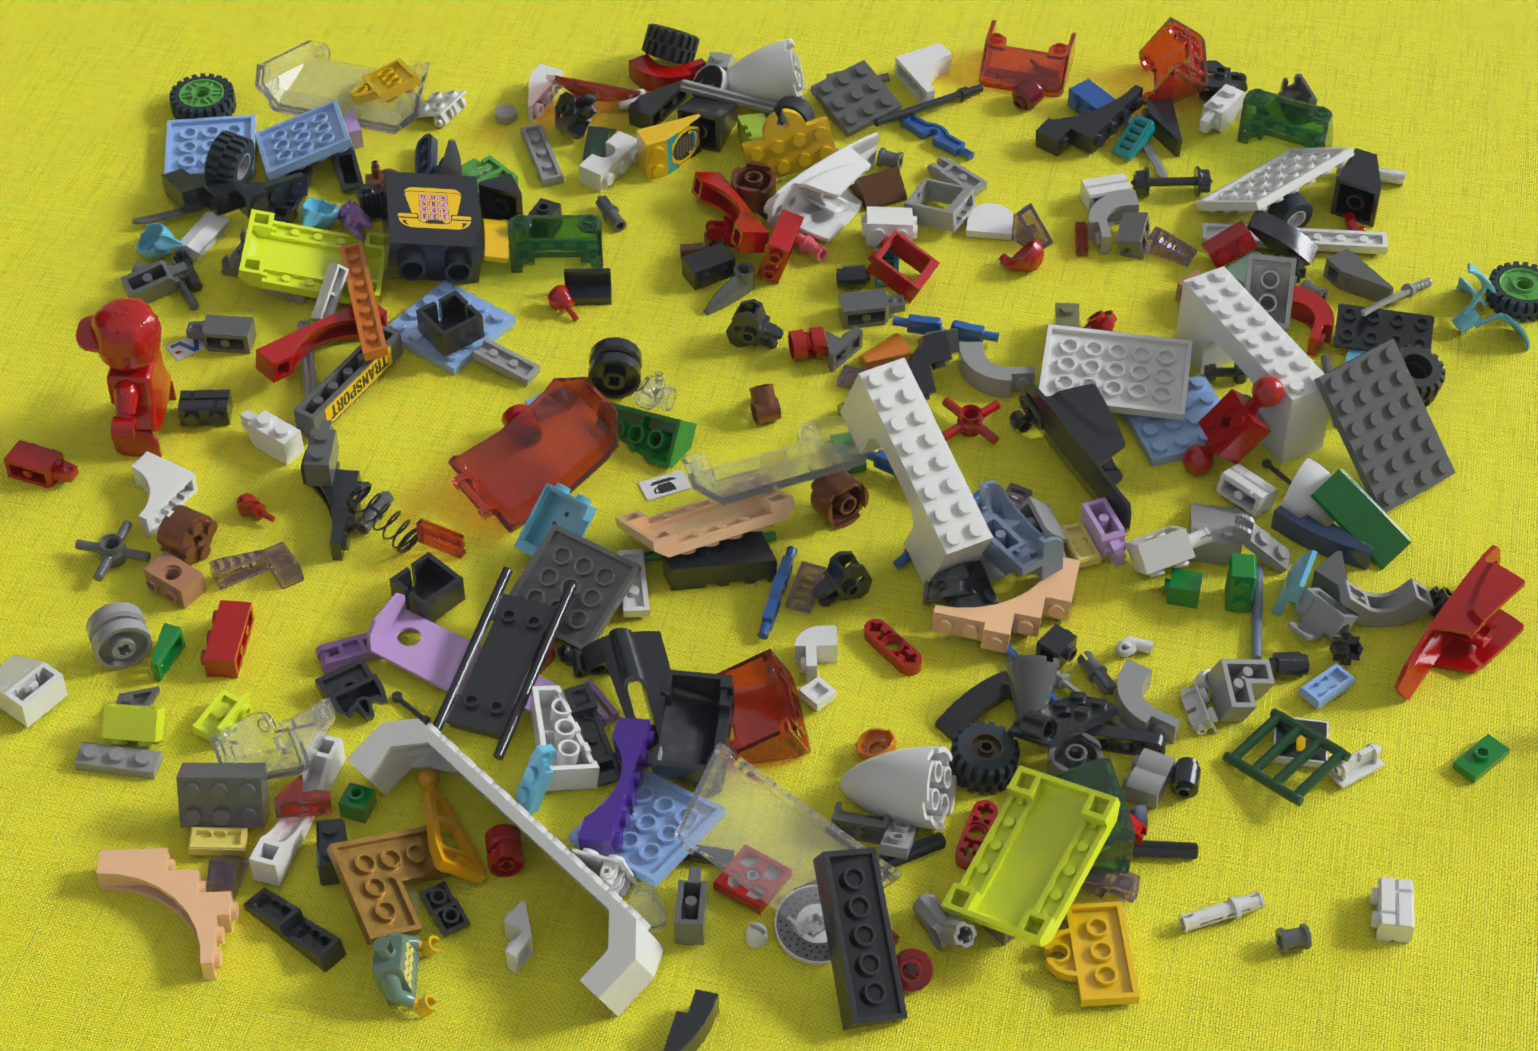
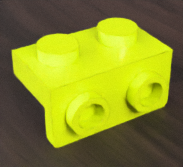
M222 689L192 726V732L221 746L226 739H230L234 735L238 723L249 716L252 706H250V694L245 692L239 698Z

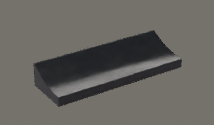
M876 847L820 853L813 859L843 1030L906 1020L908 1018Z

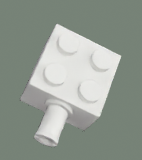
M1172 525L1125 542L1134 571L1144 575L1150 574V577L1165 573L1164 568L1170 566L1179 568L1189 564L1188 560L1195 557L1193 548L1211 543L1212 538L1211 536H1206L1210 534L1207 527L1188 534L1186 528Z

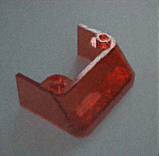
M992 20L985 39L979 74L980 84L985 87L1013 91L1023 79L1035 78L1043 85L1044 96L1060 97L1064 93L1074 62L1076 33H1072L1068 45L1056 43L1049 48L1048 52L1006 46V37L996 33V20Z

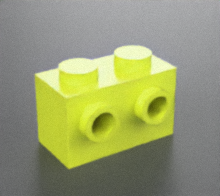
M113 703L105 705L102 738L111 739L112 744H127V740L137 741L138 746H154V742L163 740L165 708Z

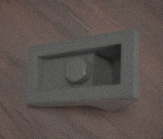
M854 326L849 332L844 333L841 338L825 331L829 371L834 372L862 348L863 330Z

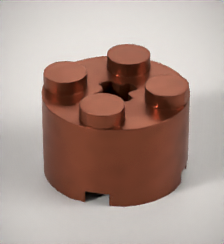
M758 162L746 163V167L740 169V166L733 170L731 186L752 212L760 214L768 199L776 193V173H773L771 167Z
M837 467L822 477L814 479L811 484L810 502L812 508L829 523L837 527H846L854 523L861 516L859 514L861 508H866L869 501L867 488L842 467Z
M177 505L171 510L174 512L170 517L165 516L158 529L157 542L162 546L160 550L162 552L167 551L187 563H194L199 559L205 560L211 552L210 544L218 527L217 522L213 521L210 516L187 506Z

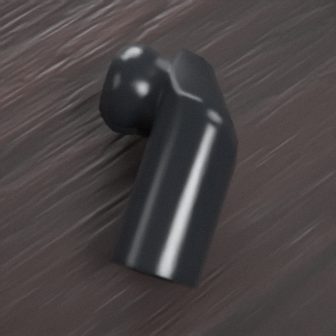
M561 645L557 650V655L561 661L573 667L575 678H584L587 673L581 651L568 645Z

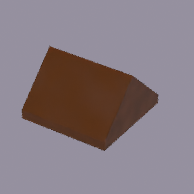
M898 166L859 177L853 185L849 186L853 194L863 202L862 206L865 210H867V206L885 207L907 199V193Z

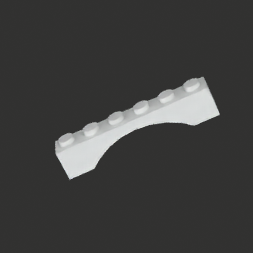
M316 733L306 752L298 783L285 812L274 828L259 839L249 858L253 880L280 886L346 760L343 740L341 738Z

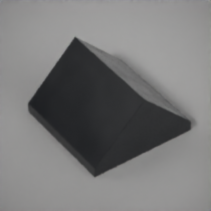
M511 173L480 181L478 187L481 219H505L521 226L523 230L522 193Z

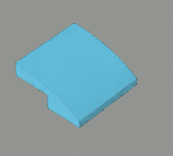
M1312 550L1304 554L1291 566L1272 610L1273 614L1282 616L1287 601L1298 604L1317 551Z

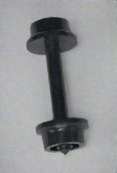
M1199 166L1195 167L1193 177L1150 178L1149 168L1145 167L1144 170L1134 171L1133 180L1130 183L1133 185V190L1136 191V194H1142L1144 197L1149 196L1150 187L1193 186L1195 196H1199L1201 193L1210 192L1213 180L1211 179L1209 169H1200Z

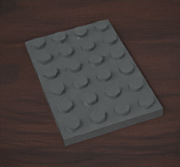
M1394 338L1375 346L1314 379L1367 494L1385 512L1390 511L1456 473Z

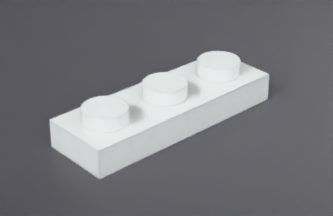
M643 549L618 550V555L639 564L642 568L622 600L623 618L647 617L650 614Z

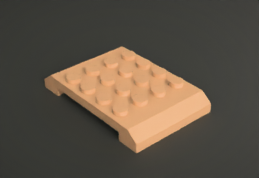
M751 474L730 481L731 491L650 517L637 510L615 517L619 529L645 546L666 557H672L678 554L694 553L697 548L703 546H716L719 544V541L724 539L740 538L743 536V533L749 531H762L768 525L786 520L795 508L793 496Z

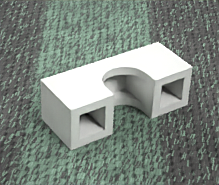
M617 131L605 142L606 157L591 154L579 165L580 183L599 192H603L608 186L612 185L620 175L624 174L629 167L638 161L637 138Z

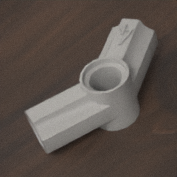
M925 893L919 896L918 900L913 904V911L926 926L929 938L937 949L940 950L948 945L968 948L974 944V938L977 935L974 925L967 924L965 921H961L958 916L950 915L948 912L943 911L940 906L941 903L934 894Z

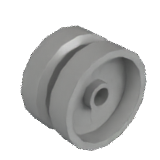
M114 602L104 605L96 610L87 621L86 630L96 661L104 667L124 669L134 666L144 660L151 651L153 643L142 611L134 604Z

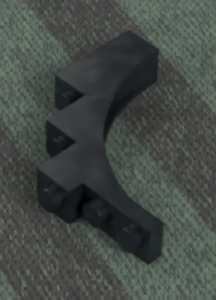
M178 169L161 175L165 195L185 213L208 207L219 216L239 209L250 219L252 209L270 212L271 207L308 196L305 175L301 172L280 179L249 183L205 180L189 174L184 169Z

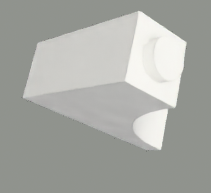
M941 43L897 56L895 57V75L920 103L934 99L935 90L931 84L939 76L950 72L952 55Z
M147 451L131 467L135 484L149 494L148 503L140 513L139 521L142 533L151 537L157 531L165 516L170 517L174 512L171 509L177 505H184L198 491L194 472Z

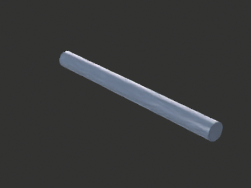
M1257 563V580L1252 601L1251 659L1262 660L1263 565Z

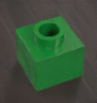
M350 782L338 802L340 817L366 824L377 804L375 789Z

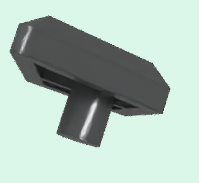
M153 687L120 693L116 704L151 706L159 695L160 688Z

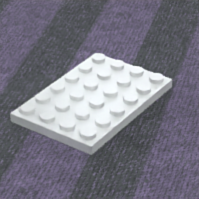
M1352 147L1290 148L1197 201L1198 211H1208L1209 213L1223 211V213L1238 211L1239 213L1265 211L1268 205L1282 201L1283 196L1298 192L1299 187L1302 185L1315 182L1316 177L1329 174L1333 167L1346 164V160L1354 156Z
M1048 324L1039 389L1045 396H1052L1056 392L1065 389L1095 384L1111 412L1184 421L1193 341Z

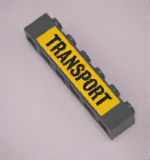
M382 325L389 355L380 359L365 361L361 345L358 346L294 409L296 428L301 430L302 434L310 437L311 429H320L322 420H332V423H334L403 355L400 332Z

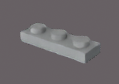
M82 742L74 764L76 770L155 779L163 756L161 751Z

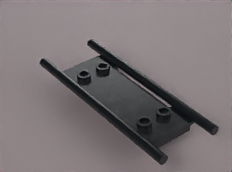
M503 567L433 722V725L440 732L446 722L452 728L498 739L499 742L493 754V757L497 760H503L531 695L532 687L535 686L576 590L574 584L567 583L557 607L504 594L503 592L512 574V570L508 567ZM492 620L494 622L480 651V654L476 660V663L472 669V672L468 678V681L464 687V690L461 695H458L461 686L465 680V677L469 671V668L473 662V659L477 653V650L481 644V641L485 635V632L489 626V623Z

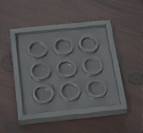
M553 524L509 595L557 607L566 584H574L576 590L555 639L581 651L584 646L599 639L642 568L639 564Z

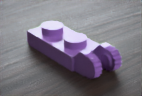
M351 199L341 206L338 219L351 234L363 241L365 235L362 233L364 227L371 229L373 226L370 217Z

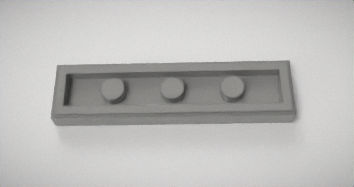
M542 124L520 128L521 137L542 188L563 184V174Z

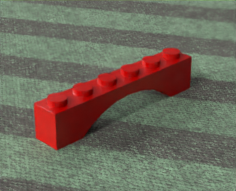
M695 171L691 192L699 202L714 208L731 221L734 226L731 244L738 253H764L765 247L769 242V232L721 172Z
M377 304L381 324L387 326V311ZM349 306L256 349V369L275 383L292 375L300 360L312 350L330 342L359 338L353 307Z

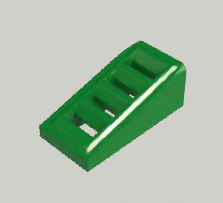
M164 623L150 663L154 680L157 682L163 679L186 646L181 627Z

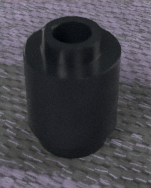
M865 265L842 266V268L836 269L837 287H843V289L866 288V283H870V273L866 271Z
M1300 651L1274 652L1272 657L1268 659L1275 679L1301 678L1302 675H1307L1309 672L1307 654H1301Z
M1182 757L1178 759L1173 767L1170 788L1172 793L1179 798L1188 799L1196 796L1198 793L1201 768L1197 760L1191 757Z

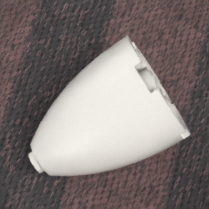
M792 38L763 46L738 60L726 70L728 75L726 90L776 103L785 96H796L806 101L805 95L802 96L801 93L805 89L800 60L796 52H793L791 49L795 48Z
M942 746L909 747L885 752L864 760L849 769L841 778V789L855 804L878 817L884 818V814L890 815V820L905 821L910 826L920 829L943 830L945 828L943 823L945 816H952L956 798V775H952L949 761H952L953 757L949 749Z

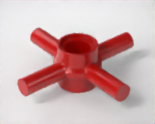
M948 397L943 400L942 405L958 417L957 424L942 432L945 441L959 433L965 437H975L980 434L993 445L999 441V437L983 425L985 417L1001 408L997 400L983 408L972 404L961 408Z

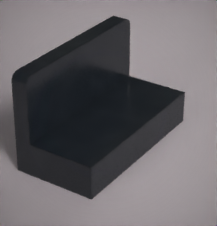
M610 268L564 270V283L575 303L574 305H612Z

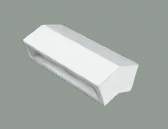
M207 212L180 240L184 243V246L177 249L182 252L185 250L189 258L197 262L228 229L230 219L224 215L217 216L213 212Z
M329 263L311 315V321L317 322L335 313L349 271L348 268L337 263Z

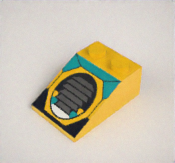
M699 114L637 130L638 166L647 181L671 174L701 152V116Z

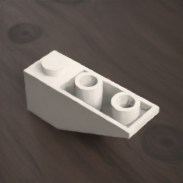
M539 64L529 75V123L533 124L542 115L547 106L552 104L554 98L563 91L565 86L563 70Z

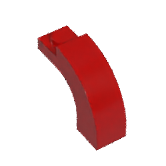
M648 54L628 60L629 78L637 86L649 92L680 80L693 81L697 72L706 66V62L702 58L674 67L660 65Z
M1294 285L1290 318L1304 323L1310 329L1311 334L1306 354L1316 357L1318 348H1323L1324 343L1330 344L1334 326V314L1330 305L1321 296L1309 289Z

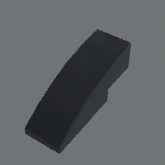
M353 147L348 148L345 152L330 155L342 193L361 188V185L364 183Z
M1262 210L1254 211L1247 225V228L1276 256L1282 254L1285 257L1296 256L1301 261H1304V266L1311 265L1319 248L1299 230Z
M695 990L689 1012L676 1011L664 1051L698 1050L713 1027L719 1012V994Z

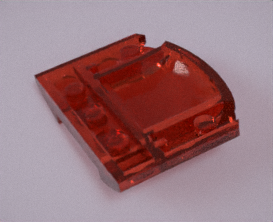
M546 75V79L563 92H569L578 97L592 93L596 95L597 101L601 102L625 101L635 98L641 93L638 90L557 75Z

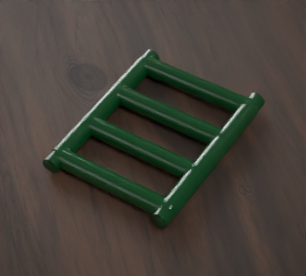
M1274 708L1270 712V718L1232 753L1225 752L1222 759L1299 807L1304 802L1303 797L1343 760L1345 762L1349 761L1352 754L1301 722ZM1279 723L1291 729L1253 765L1241 759ZM1300 735L1311 741L1307 747L1273 778L1262 772ZM1321 748L1333 754L1294 791L1283 785Z

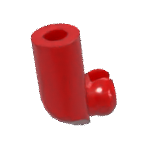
M1348 212L1344 215V222L1348 230L1366 231L1364 226L1358 227L1354 213Z

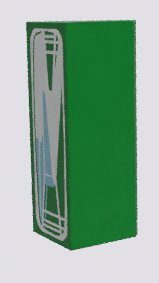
M1342 467L1311 495L1312 499L1343 530L1373 550L1371 559L1381 569H1384L1412 543V539Z

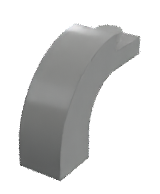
M1135 190L1108 194L1100 198L1091 207L1088 218L1087 240H1094L1095 246L1098 245L1100 255L1110 254L1112 236L1109 228L1121 223L1123 212L1139 211V202Z
M959 342V371L963 379L974 389L994 397L1011 398V391H1025V385L1035 382L1034 367H1002L987 359L984 354L983 342Z
M1412 578L1400 587L1385 593L1366 592L1346 579L1338 584L1341 604L1358 616L1355 622L1369 627L1398 626L1416 620L1434 608L1429 589Z
M1128 659L1122 667L1117 680L1115 704L1119 705V719L1130 729L1162 734L1167 739V742L1173 744L1178 738L1181 720L1152 707L1144 699V694L1150 688L1152 670Z

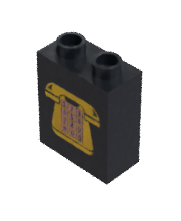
M385 171L381 212L386 278L405 279L408 281L447 280L454 283H479L484 244L477 176Z

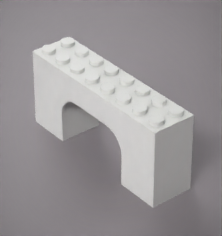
M1224 266L1184 280L1175 339L1193 341L1190 363L1201 374L1204 372V365L1216 364V367H1220L1234 361L1247 375L1252 384L1263 376H1274L1281 381L1284 387V396L1281 402L1274 407H1262L1259 410L1271 429V432L1261 443L1280 464L1322 449L1329 411L1314 379L1323 375V371Z
M905 358L859 373L840 413L861 455L879 448L883 449L912 512L913 527L904 545L923 585H925V581L935 585L930 578L961 563L978 561L993 536Z

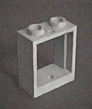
M925 178L904 203V208H912L913 216H917V224L955 232L976 207L974 188ZM931 200L949 204L950 206L947 210L926 205Z

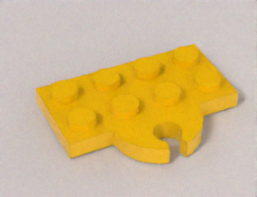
M399 58L361 76L363 83L356 86L350 92V96L355 104H363L377 98L382 103H389L396 100L398 95L404 92L410 93L415 91L417 86L422 83L419 76Z
M782 109L784 116L787 117V122L779 126L776 124L778 120L775 112L771 113L764 121L762 137L741 144L746 163L758 162L771 167V171L776 173V179L812 167L836 152L827 116L805 122L802 116L795 110Z
M1122 901L1071 904L1065 916L1067 929L1056 932L1053 940L1045 945L1043 954L1044 956H1050L1055 952H1060L1066 957L1063 959L1046 958V968L1055 977L1063 981L1077 983L1081 1007L1138 1004L1140 995Z

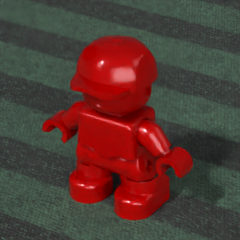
M114 298L104 304L95 315L86 316L81 319L76 331V341L81 349L99 353L102 361L109 366L107 385L110 400L115 405L116 413L111 422V439L116 451L121 455L142 457L148 451L162 457L159 439L153 432H158L161 429L168 401L176 400L174 384L171 381V375L164 366L160 350L161 322L150 305L138 298Z

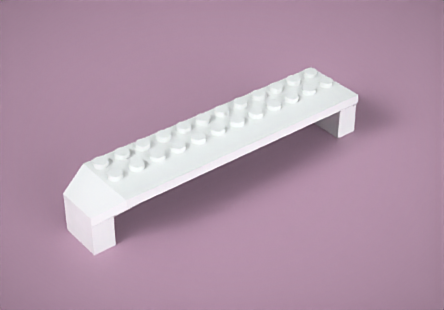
M416 718L381 723L347 758L385 796L412 768H431L435 771L460 774L609 912L608 950L580 981L619 1017L654 979L664 947L648 931L651 925L611 887H608L574 853H571L537 819H534L525 808L512 799L489 775L476 766L466 754H463L431 722L425 725Z

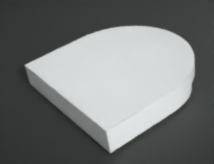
M984 203L977 205L968 215L966 237L1011 240L1013 230L1012 212L1000 204Z

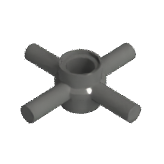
M124 520L117 534H107L100 539L99 543L80 539L76 540V549L99 553L102 559L93 575L94 580L101 582L109 568L120 567L127 559L143 562L150 561V552L126 547L124 541L133 526L130 521Z

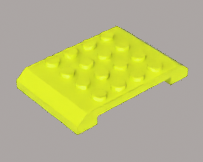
M251 210L238 277L248 286L318 298L329 263H337L343 266L339 247L362 242L376 302L379 303L385 266L383 234L366 231V237L362 241L354 235L275 221V213ZM346 279L338 302L352 305Z
M1019 765L1007 787L1009 792L1007 800L960 883L953 882L940 906L943 911L1043 947L1053 940L1117 821L1120 802L1118 797Z

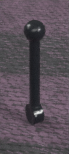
M1270 459L1262 461L1264 468H1269L1288 485L1291 484L1292 481L1274 467Z
M396 691L392 693L393 702L401 703L425 725L431 722L429 716L422 715L405 701L401 692Z

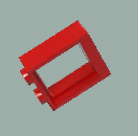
M784 209L782 210L767 244L757 273L758 277L776 284L779 283L794 248L804 217Z
M895 230L890 237L885 235L879 243L880 251L875 248L867 260L871 263L866 271L897 294L903 295L904 299L911 303L940 262ZM888 250L920 273L915 282L908 279L882 259Z

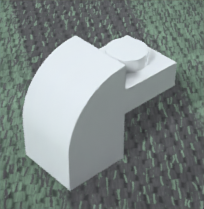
M836 625L810 627L801 632L795 642V663H800L801 673H806V683L811 682L817 677V663H837Z

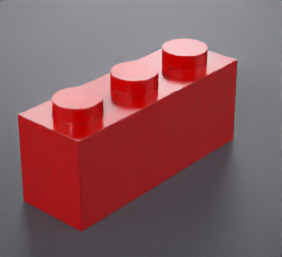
M220 600L218 610H214L212 616L213 627L212 630L207 632L206 650H202L200 657L201 665L205 666L207 676L239 677L255 620L251 602Z

